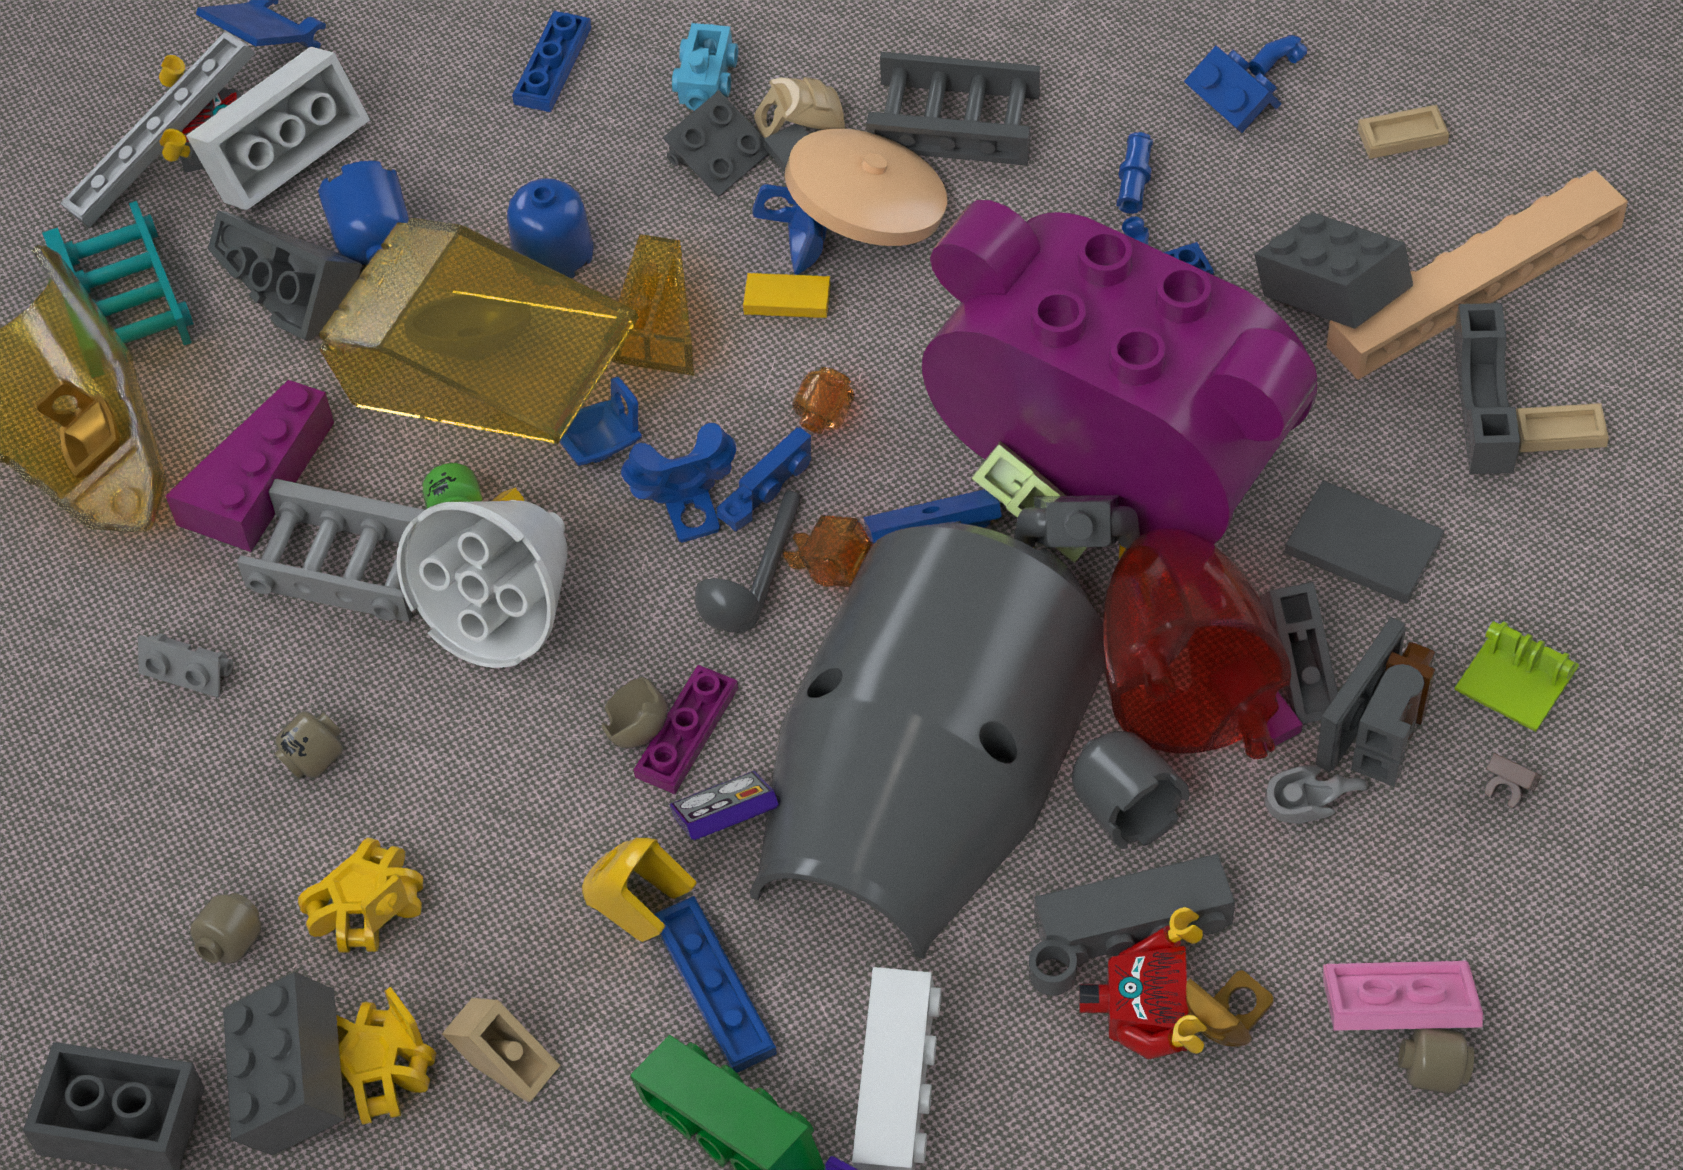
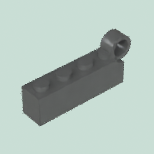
M1213 854L1035 896L1034 920L1041 942L1032 949L1029 955V980L1032 986L1040 993L1050 996L1061 995L1067 992L1076 981L1077 966L1094 957L1107 954L1118 956L1120 952L1163 927L1170 926V918L1179 908H1189L1199 915V918L1189 923L1187 927L1196 925L1203 930L1205 935L1220 932L1226 926L1232 925L1235 901L1219 855ZM1056 959L1063 962L1068 969L1060 975L1049 976L1042 973L1038 966L1043 961Z

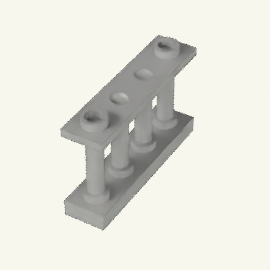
M275 479L270 488L269 495L279 520L261 560L240 555L237 564L245 587L261 594L271 592L369 613L382 620L390 621L397 619L410 622L412 612L406 603L400 587L397 573V556L384 586L363 582L361 578L377 541L387 540L399 543L408 524L422 513L424 509ZM302 522L320 526L302 568L279 564L296 524ZM344 531L361 535L343 577L320 572L337 532Z

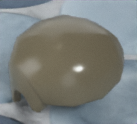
M647 678L633 679L619 688L607 701L605 711L610 719V724L603 723L601 727L608 739L617 747L630 749L646 745L658 735L665 725L668 711L666 699Z

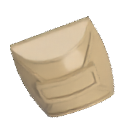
M783 77L772 79L769 82L771 85L770 90L754 114L759 132L764 138L777 133L785 120L821 130L845 129L844 114L835 89L825 86L818 79L804 77L803 80ZM772 105H777L774 111L773 122L768 127L766 121L767 112Z

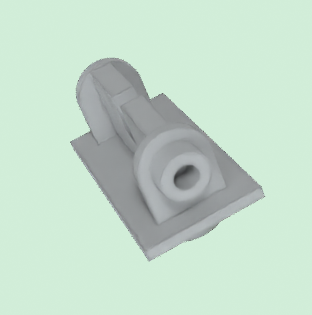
M161 633L157 636L145 637L140 635L138 637L139 674L217 698L220 696V677L222 675L229 676L233 668V660L228 659L226 653H217L200 647L196 651H191L190 644L170 639L167 635Z

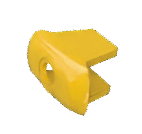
M634 838L623 842L607 852L594 864L584 878L582 894L587 906L598 910L637 940L644 942L660 935L665 925L628 890L627 881L632 872L635 871L672 899L692 891L697 882L659 845L658 839Z

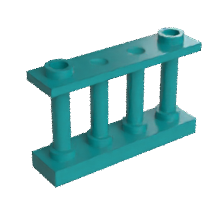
M137 201L129 203L135 220L134 224L75 244L72 243V240L64 243L58 227L42 232L96 376L112 371L106 355L113 353L114 347L176 326L183 345L192 343L186 328L194 324L185 301L180 303L176 301L152 239L159 237L151 214L142 216ZM142 239L146 249L145 253L86 273L83 272V269L76 272L73 269V266L80 264V259ZM152 267L158 280L157 282L96 303L94 299L86 301L84 295L91 293V288ZM161 297H165L170 310L106 332V329L97 331L95 327L96 324L102 323L101 318Z

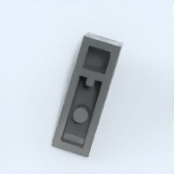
M1314 582L1270 590L1260 595L1269 641L1291 709L1302 724L1320 721L1322 715L1338 694Z

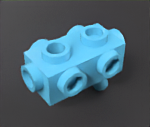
M691 23L688 39H682L680 43L679 59L681 67L674 68L672 91L678 92L679 104H685L689 109L695 111L718 90L725 97H729L731 73H727L728 67H736L738 44L732 43L731 26Z

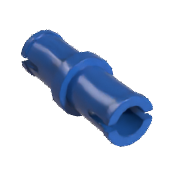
M1134 132L1128 136L1125 161L1120 164L1118 176L1121 180V186L1116 206L1125 213L1133 214L1142 210L1145 184L1150 181L1152 170L1149 166L1151 148L1153 147V139H1150L1151 136L1146 133Z

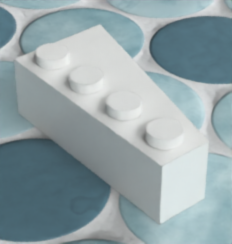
M873 967L852 1158L853 1166L858 1170H915L916 1163L924 1164L927 1133L919 1132L921 1115L930 1113L932 1085L925 1084L927 1065L934 1066L937 1037L931 1036L933 1017H939L941 1005V988L934 987L931 972Z

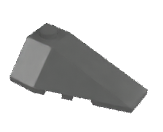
M220 210L217 211L208 250L233 278L240 279L251 291L249 296L255 303L263 304L272 314L270 319L277 327L308 341H311L352 303L362 266L361 263L335 251Z

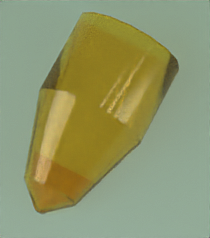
M36 245L31 251L51 278L43 292L26 310L7 325L0 328V463H5L21 475L20 478L29 485H35L51 497V501L91 530L147 532L154 527L167 480L131 353L61 255L47 246ZM61 380L71 382L92 396H95L98 392L101 393L113 412L120 435V448L90 475L78 479L74 477L64 458L59 430L62 425L40 413L36 407V402ZM70 395L58 397L52 405L56 410L69 409L75 412L78 409L76 398Z

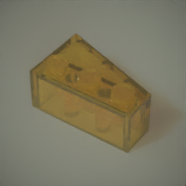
M639 234L609 329L613 363L694 376L692 341L680 240Z

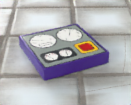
M755 770L669 804L674 819L690 839L694 841L779 806L774 790Z

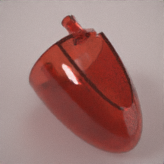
M1174 527L1157 528L1144 533L1125 549L1118 560L1109 582L1104 608L1102 630L1103 660L1111 706L1118 724L1124 731L1135 733L1153 749L1178 754L1201 753L1223 748L1243 739L1244 749L1248 757L1252 759L1266 758L1268 752L1264 742L1271 753L1275 748L1267 726V722L1279 710V704L1275 696L1278 690L1289 685L1291 680L1289 657L1266 606L1238 566L1224 552L1205 538L1190 531Z

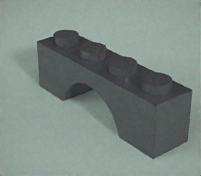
M1502 303L1459 304L1453 338L1469 474L1514 473L1520 439L1516 407L1509 406L1506 391V329Z

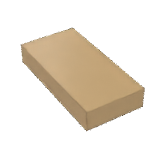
M1437 105L1360 119L1358 121V132L1369 159L1448 144L1449 132Z
M1601 403L1516 409L1520 453L1607 447L1609 436Z

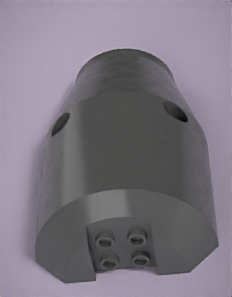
M961 521L896 530L881 537L870 547L781 723L771 785L779 806L767 812L759 871L750 890L751 898L759 900L765 889V884L778 879H801L836 888L864 901L889 918L908 938L913 947L914 955L924 959L932 941L1035 826L1112 654L1109 634L1102 619L1076 577L1062 561L1045 548L1036 550L1008 535L983 527L961 524Z

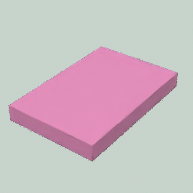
M1466 961L1323 965V982L1334 1031L1482 1027L1483 1011L1469 963Z

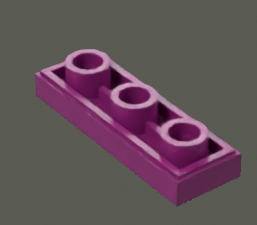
M697 665L669 710L664 727L649 743L633 769L635 778L676 794L738 691V681Z

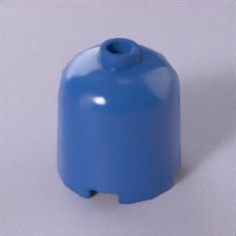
M359 161L341 167L342 174L334 178L331 182L328 181V178H325L318 190L335 246L341 255L362 265L379 266L386 264L405 249L411 236L410 222L397 171L395 169L391 171L383 169L379 161Z
M549 178L530 181L516 191L509 201L507 211L511 253L516 269L519 272L523 270L525 273L534 276L535 282L557 284L573 279L576 270L581 268L585 262L587 264L591 262L594 249L586 210L580 194L571 185Z

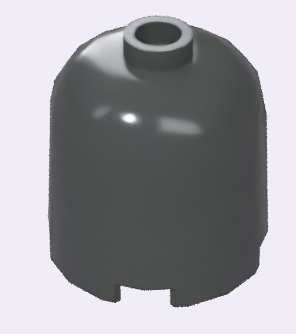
M1113 731L1090 740L1083 747L1072 771L1073 789L1078 799L1113 843L1121 849H1127L1128 843L1137 840L1143 846H1146L1163 836L1179 819V816L1174 811L1180 804L1181 799L1187 801L1190 796L1187 783L1147 742L1133 732Z

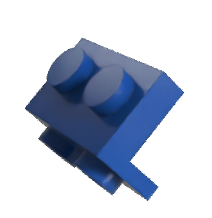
M1217 45L1183 81L1241 133L1245 131L1268 104L1276 110L1282 104L1273 95L1277 89L1275 85L1260 72L1255 78L1246 71L1250 64L1233 49L1227 55Z

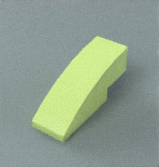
M1001 441L972 477L976 483L1002 502L1006 509L1017 518L1023 509L1034 507V496H1066ZM1087 547L1055 548L1075 563Z

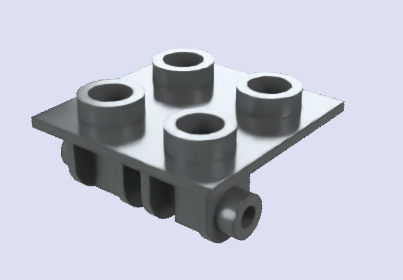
M720 90L663 137L670 149L667 153L668 160L675 166H678L680 163L687 164L717 197L721 196L769 154L764 146V137Z

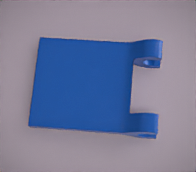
M250 0L240 4L198 7L196 12L197 16L255 47L298 42L307 48L315 47L319 49L321 43L314 40L313 37L318 30L326 28L325 23L314 17H307L300 24H297L268 8L272 4H278L279 0Z

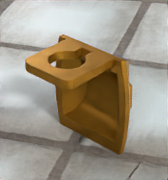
M61 380L36 402L37 410L62 425L59 428L62 451L68 467L77 479L98 471L118 453L120 435L113 412L101 393L98 392L95 396H92L71 382ZM70 395L76 398L78 409L75 412L69 409L56 410L52 407L53 402L60 396Z
M1242 970L1237 971L1214 997L1209 995L1191 978L1187 981L1186 985L1188 1015H1194L1207 1027L1206 1031L1201 1032L1205 1037L1224 1046L1240 1047L1251 1042L1249 1031L1274 1003L1273 995ZM1242 988L1253 991L1257 1001L1256 1006L1251 1012L1244 1015L1237 1014L1236 1016L1229 1012V999L1233 992Z

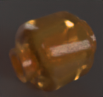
M821 367L819 371L806 373L792 402L793 410L801 418L799 424L817 434H822L824 429L835 430L840 428L855 398V393L850 387V379L841 372L828 367Z

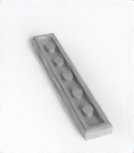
M225 31L60 204L70 214L90 228L162 152L164 147L160 145L159 141L163 132L166 129L172 128L181 132L255 55L253 50L246 43Z

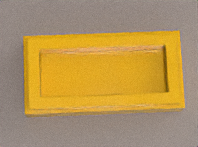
M747 273L743 302L744 315L827 318L831 287L830 276Z

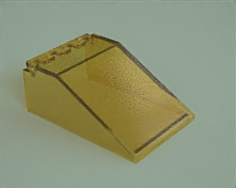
M411 217L407 223L397 222L381 244L382 249L377 250L360 274L362 280L355 281L339 304L340 311H334L322 328L319 336L326 343H323L319 350L350 402L356 407L559 444L639 319L636 310L463 225Z

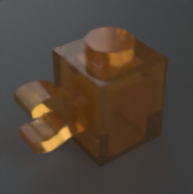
M821 515L810 536L806 533H796L793 535L792 539L799 550L795 552L784 551L782 556L792 569L807 568L810 577L816 584L826 587L832 585L850 587L867 552L873 544L857 518Z

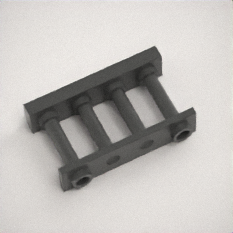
M881 52V85H889L884 113L868 112L867 132L895 141L920 156L1028 166L1030 126H1021L1020 123L1025 98L1039 99L1040 66ZM905 87L929 89L924 116L900 114ZM945 91L969 93L964 120L940 118ZM985 94L1009 96L1004 124L980 122Z

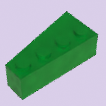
M669 1034L630 1074L642 1102L688 1140L696 1133V1140L699 1145L721 1167H724L730 1161L735 1170H825V1165L812 1136L814 1128L803 1115L796 1111H792L790 1114L787 1113L762 1088L758 1087L755 1091L744 1084L741 1077L727 1065H722L719 1068L710 1062L708 1056L700 1047L692 1042L685 1045Z

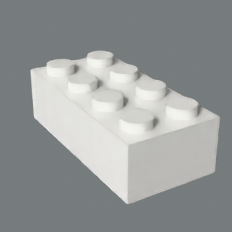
M309 47L190 132L186 137L223 202L248 210L358 130L370 119L335 53Z

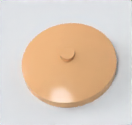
M825 129L810 133L794 145L785 168L787 188L792 198L804 212L826 228L847 238L868 244L902 246L920 242L937 230L947 207V193L944 184L935 170L925 160L895 141L865 131Z

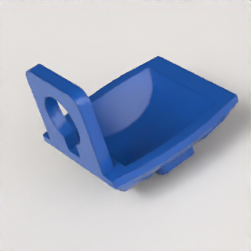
M769 184L762 185L753 205L752 214L755 218L788 223L794 274L799 275L811 267L821 255L827 229L801 209L792 198L787 187ZM772 197H783L789 204H793V207L785 206L779 210H771L765 207L764 204Z
M616 376L611 379V400L586 406L567 414L550 424L548 429L578 466L587 465L591 462L598 463L612 457L613 454L618 453L642 438V434L638 431V400L624 382ZM621 395L623 396L628 407L627 415L625 414V407L622 403Z

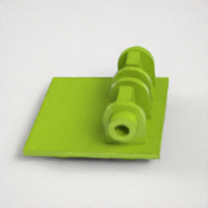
M1493 621L1485 634V637L1488 639L1454 690L1536 732L1578 669L1579 664L1569 659L1570 654L1566 652L1561 654L1547 646L1545 647L1544 641L1539 640L1537 643L1532 640L1533 636L1530 634L1523 636L1522 633L1508 627L1507 622L1503 621L1499 624Z

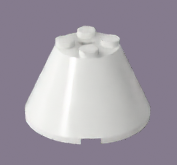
M516 500L446 502L424 510L408 524L401 536L397 550L398 579L411 612L417 608L423 619L432 628L428 634L444 649L465 661L491 668L511 667L519 664L522 660L535 654L545 644L553 628L568 554L567 543L563 534L565 531L563 520L556 513L546 512L533 503Z

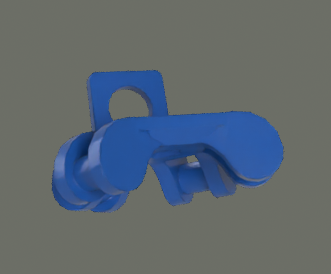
M708 423L701 427L694 449L686 456L668 459L660 455L651 445L638 443L632 447L629 459L624 462L621 475L636 498L654 500L657 503L665 504L679 542L683 543L720 531V525L708 491L714 487L715 480H722L731 472V462L737 450L736 442L718 424ZM693 503L695 508L702 510L706 515L705 522L701 526L694 528L684 525L681 521L682 514L686 511L684 505Z

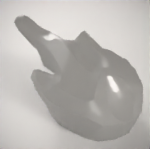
M1316 765L1298 766L1280 772L1270 779L1264 797L1265 806L1269 813L1277 820L1301 824L1333 815L1335 813L1334 809L1323 808V806L1345 792L1354 790L1365 791L1367 784L1364 779H1347L1338 774L1330 780L1318 781L1315 778L1321 771L1320 767Z

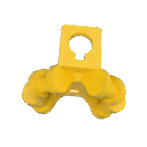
M368 837L362 841L355 853L322 881L304 890L298 897V906L300 911L309 917L306 921V927L311 936L321 937L331 933L336 928V942L339 953H349L351 947H366L367 952H377L379 949V928L394 915L402 918H414L421 914L422 902L417 898V892L423 889L424 878L415 870L402 868L405 861V851L403 848L391 846L387 850L381 847L378 840ZM332 898L333 903L327 905L329 900ZM349 914H363L364 928H351Z
M391 987L384 991L390 1007L388 1010L377 1009L373 1002H363L359 1008L355 1024L336 1015L341 1073L354 1090L362 1125L372 1123V1117L390 1113L391 1118L401 1116L394 1083L410 1092H426L430 1083V1078L426 1075L428 1066L434 1064L436 1058L435 1050L423 1043L414 1017ZM398 1055L409 1061L408 1067L395 1065ZM382 1080L385 1094L368 1098L364 1084Z

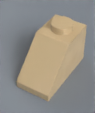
M471 998L442 1033L473 1067L527 1102L533 1100L560 1066L499 1000Z

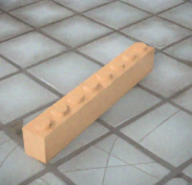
M1596 170L1581 178H1574L1562 189L1550 196L1538 198L1529 208L1516 215H1508L1492 229L1483 234L1477 233L1473 235L1464 245L1451 252H1444L1438 255L1432 263L1418 271H1411L1413 286L1354 329L1330 320L1326 347L1359 380L1453 326L1456 323L1459 304L1493 303L1621 229L1628 200Z

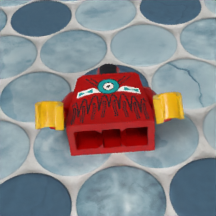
M1179 908L1172 914L1169 921L1170 926L1163 927L1120 952L1118 956L1108 959L1107 984H1079V1013H1108L1109 1038L1120 1042L1124 1047L1148 1060L1187 1050L1195 1054L1202 1052L1204 1042L1194 1034L1206 1031L1207 1027L1194 1015H1188L1186 1003V946H1180L1181 939L1192 944L1198 943L1202 939L1203 930L1196 925L1187 927L1189 923L1197 920L1199 915L1189 908Z

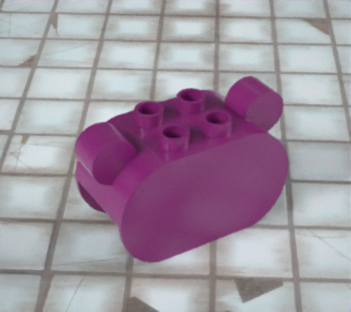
M976 200L965 208L932 250L930 256L932 271L940 284L961 302L927 345L922 357V376L927 393L945 424L966 446L985 460L1001 441L1066 496L1119 495V506H1129L1137 513L1141 538L1156 545L1179 551H1197L1208 548L1218 542L1230 526L1235 508L1291 430L1305 420L1313 408L1317 396L1318 380L1315 365L1295 332L1274 310L1248 291L1088 217L1071 213L1052 212L1040 214L1025 221L1019 214L1003 204L992 200Z

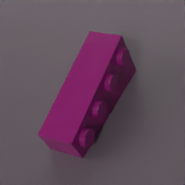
M288 379L165 495L176 526L252 552L276 515L269 495L274 480L279 479L296 483L334 424L326 392Z

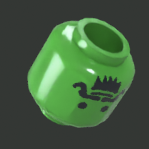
M458 463L442 464L431 470L423 481V497L426 509L446 502L482 501L478 479L474 472L466 465Z

